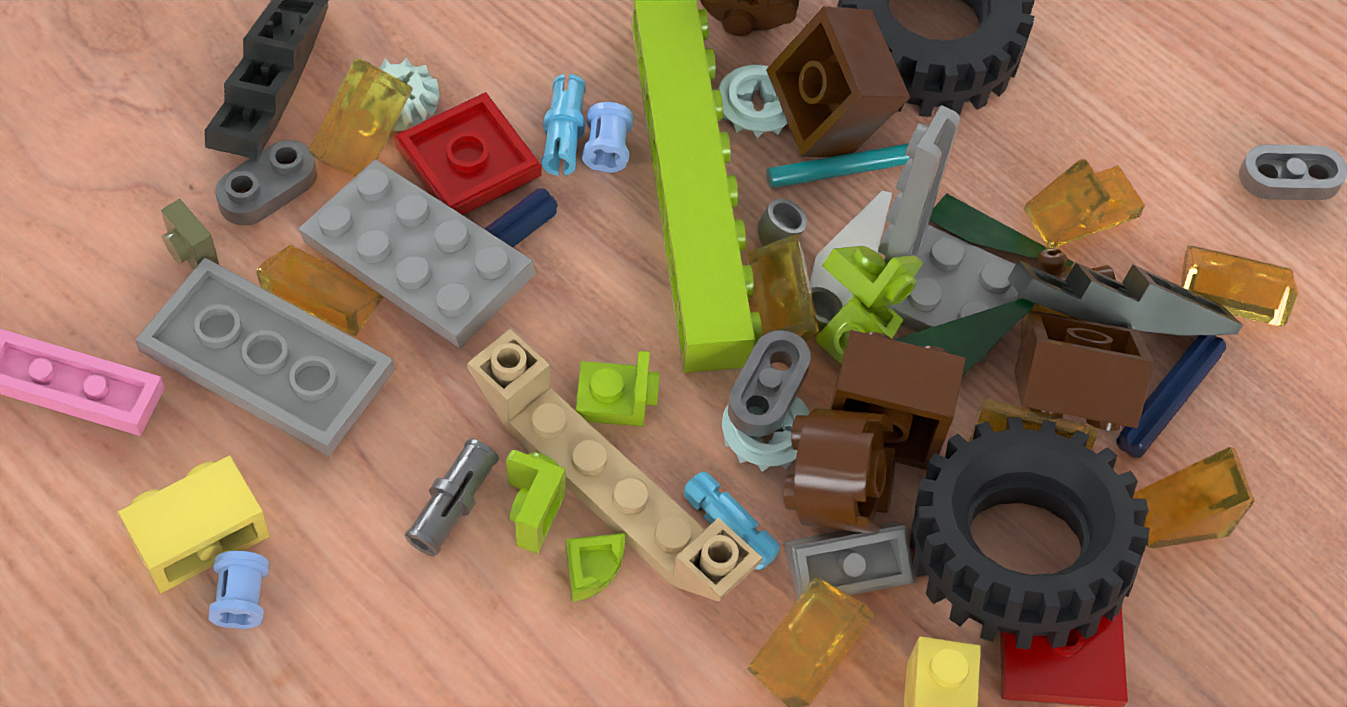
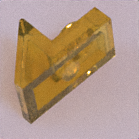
M1084 158L1073 164L1029 200L1024 210L1048 248H1057L1139 218L1145 204L1119 165L1095 173Z

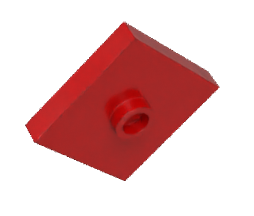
M487 92L394 135L396 149L426 191L461 215L542 176V165Z
M1122 607L1120 613L1112 622L1102 616L1097 633L1087 639H1084L1076 628L1071 629L1066 645L1063 647L1051 648L1047 636H1033L1030 649L1015 648V635L1000 631L1001 689L1003 700L1094 707H1124L1128 702Z

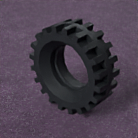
M838 0L837 7L872 10L910 95L906 103L918 105L919 116L931 117L933 107H940L941 105L960 115L963 104L968 101L978 110L987 105L991 91L1000 96L1006 90L1010 77L1014 78L1017 73L1035 16L1030 15L1034 0H961L974 10L980 22L978 30L970 36L954 40L928 39L913 33L900 24L893 17L889 9L890 0ZM904 104L898 109V111L902 110Z
M1008 418L1005 431L994 432L987 421L975 425L972 441L967 442L959 434H956L948 440L945 458L934 453L929 460L926 478H921L910 535V548H916L913 569L916 577L929 576L926 595L933 604L945 598L952 603L949 620L959 627L968 618H971L983 625L980 638L994 642L997 632L1001 631L1015 635V648L1030 649L1033 636H1047L1051 648H1057L1066 645L1071 629L1076 628L1083 638L1087 639L1097 633L1102 616L1112 622L1120 613L1125 596L1129 597L1148 542L1150 528L1143 526L1149 509L1146 499H1132L1138 483L1132 471L1118 475L1113 470L1118 455L1108 447L1098 454L1088 449L1086 446L1089 435L1076 430L1071 439L1054 434L1056 422L1043 420L1040 431L1024 429L1022 418ZM1024 503L1044 508L1064 520L1075 533L1081 547L1080 556L1072 566L1056 573L1029 575L1006 569L984 555L975 543L971 532L972 521L980 512L998 504Z

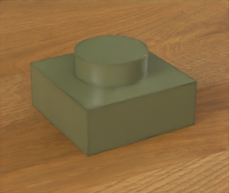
M181 199L161 209L167 233L162 235V239L170 254L179 264L187 260L195 270L201 261L207 258L219 265L212 235Z

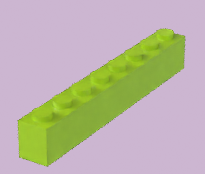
M633 0L632 32L683 373L743 368L753 347L762 337V325L759 312H750L748 298H753L754 295L753 272L750 265L742 266L740 252H745L746 248L745 227L743 220H734L732 207H737L738 188L735 175L726 174L725 164L730 162V141L728 132H719L717 122L722 121L723 103L721 91L712 90L710 80L715 79L716 65L713 49H705L704 40L708 39L709 33L706 9H698L697 0Z

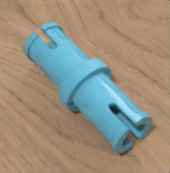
M564 74L554 79L551 108L546 112L543 120L544 132L547 136L542 157V167L548 173L559 176L561 159H564V176L573 173L575 170L578 139L584 134L585 129L584 116L581 112L586 84L582 78L574 74H569L567 91H564Z

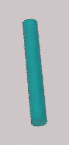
M909 143L770 167L766 170L767 182L770 189L902 166L910 158L905 155Z

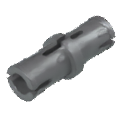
M470 438L465 442L464 448L445 477L437 478L430 487V500L411 529L404 535L405 539L413 547L430 556L438 555L441 550L440 547L460 516L469 515L476 504L473 496L491 468L498 462L499 457L496 452L488 445L476 439Z

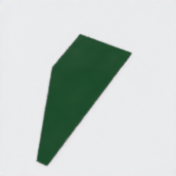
M947 193L933 208L929 220L970 243L1037 259L1040 252L1049 249ZM1067 258L1066 265L1072 267L1075 262Z
M1023 298L894 340L920 347L936 346L946 350L949 354L965 357L963 377L1028 313V310L1034 307V304Z

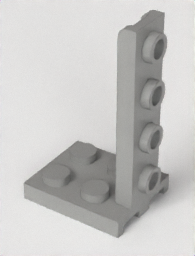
M942 105L929 126L923 123L918 124L909 141L905 155L910 158L898 179L896 189L900 192L894 200L887 217V222L891 224L887 228L878 249L879 253L886 255V265L894 257L910 255L917 256L923 262L922 267L914 276L917 284L911 294L898 305H888L904 319L901 325L915 332L1018 300L1020 296L1008 280L1015 264L928 225L961 121L955 111ZM993 347L979 360V362L985 364Z

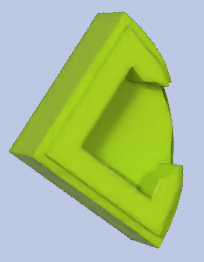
M625 533L566 539V555L572 602L581 601L598 594L614 580L624 558Z

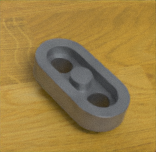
M279 141L264 149L257 159L250 158L228 172L219 180L216 186V198L222 216L229 222L237 225H252L262 221L312 187L317 176L313 152L308 146L298 141ZM292 161V163L290 164H282L284 162ZM243 188H249V189H250V190H249L248 192H246V193H237L238 191H240V190L243 189Z
M1259 145L1248 152L1239 169V179L1243 187L1249 193L1263 199L1326 200L1338 193L1347 178V164L1343 157L1328 147L1316 145Z
M777 330L763 335L757 341L732 387L728 402L729 419L742 433L750 436H765L775 432L783 423L806 379L811 361L810 349L800 336L789 331ZM780 362L789 369L780 371L773 368L771 364ZM752 406H757L762 408L766 413L763 415H755L750 413L747 409Z

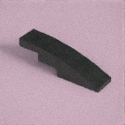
M328 0L270 1L243 38V58L224 83V103L205 128V148L253 159L259 157L277 127L300 80L327 13Z
M1020 260L1017 261L1008 277V280L1021 298L1066 315L1092 322L1173 335H1237L1243 326L1223 305L1134 264L1122 283L1075 262L1065 281Z

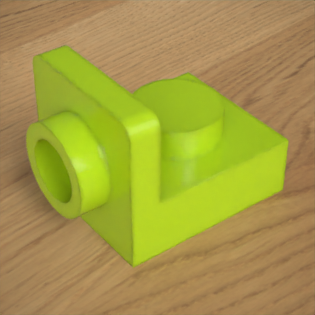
M860 245L834 248L822 264V267L868 308L898 305L904 301L917 284L914 276L922 267L923 262L917 256L910 255L894 257L886 265L885 260L877 252Z
M852 294L839 312L816 336V342L841 364L850 330L863 333L878 332L892 339L904 319L889 306L868 308Z
M638 350L637 365L581 361L576 412L590 423L644 427L646 405L657 406L660 372L649 371L650 351Z
M511 450L506 459L507 480L510 486L520 489L510 512V521L515 523L516 544L518 547L539 554L566 496V469L560 467L552 458L537 452L525 454L517 450Z

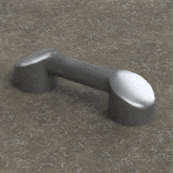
M781 198L775 199L768 205L758 222L759 239L764 249L774 255L793 302L794 308L790 312V318L801 328L819 333L839 312L843 304L828 289L822 287L810 288L793 247V244L807 226L806 215L794 202Z

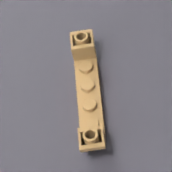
M509 329L467 363L469 372L507 432L529 453L537 452L552 458L560 467L565 468L566 487L616 534L625 533V542L669 584L720 602L761 563L762 557L721 519L717 518L710 526L704 529L550 388V364L513 330Z

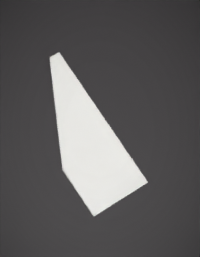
M881 191L816 255L809 281L810 288L822 287L828 289L840 299L843 305L852 293L823 268L822 264L834 248L862 245L878 253L892 193Z

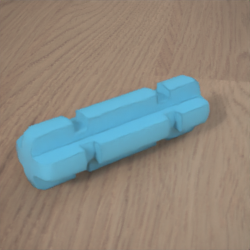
M702 471L695 475L684 487L685 491L683 494L685 499L697 511L704 509L707 513L703 517L710 524L717 518L721 519L762 557L761 563L755 569L762 570L772 563L779 554V543L766 530L759 532L756 529L759 523L728 492L721 493L718 490L721 485L708 472Z

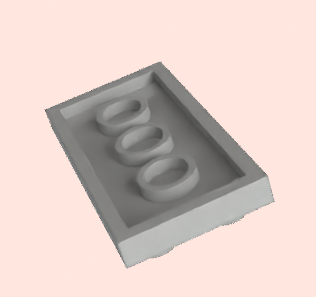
M376 159L299 228L302 239L307 245L459 349L536 274L533 260Z
M207 258L201 261L135 339L140 352L329 457L395 370L394 361L391 357Z

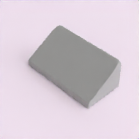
M897 521L879 523L882 527L876 534L841 530L783 542L799 604L805 605L915 583L906 524Z

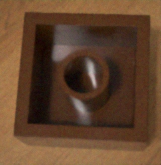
M823 6L766 69L802 157H833L854 153L910 98L872 10Z
M1028 310L1014 374L1021 405L1028 407L1029 412L1033 415L1050 420H1060L1065 414L1085 418L1086 423L1098 429L1118 431L1121 425L1138 428L1155 362L1139 330Z
M850 330L830 409L888 415L892 421L894 432L883 431L884 446L895 447V462L927 470L928 462L934 453L940 454L954 419L966 358L949 354L946 350L936 346L920 347L892 340L887 335L878 332L863 333Z

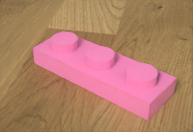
M0 329V394L131 434L142 435L165 389L161 376Z

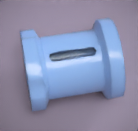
M601 102L590 107L587 112V125L590 128V136L582 152V160L585 165L593 170L605 173L618 172L625 169L626 163L629 161V150L625 146L626 136L633 128L634 115L631 110L615 102Z
M228 551L220 553L215 557L213 569L218 574L215 602L211 603L209 607L208 620L221 627L237 629L255 628L262 624L264 609L259 606L262 578L266 577L269 573V560L262 555L247 551Z

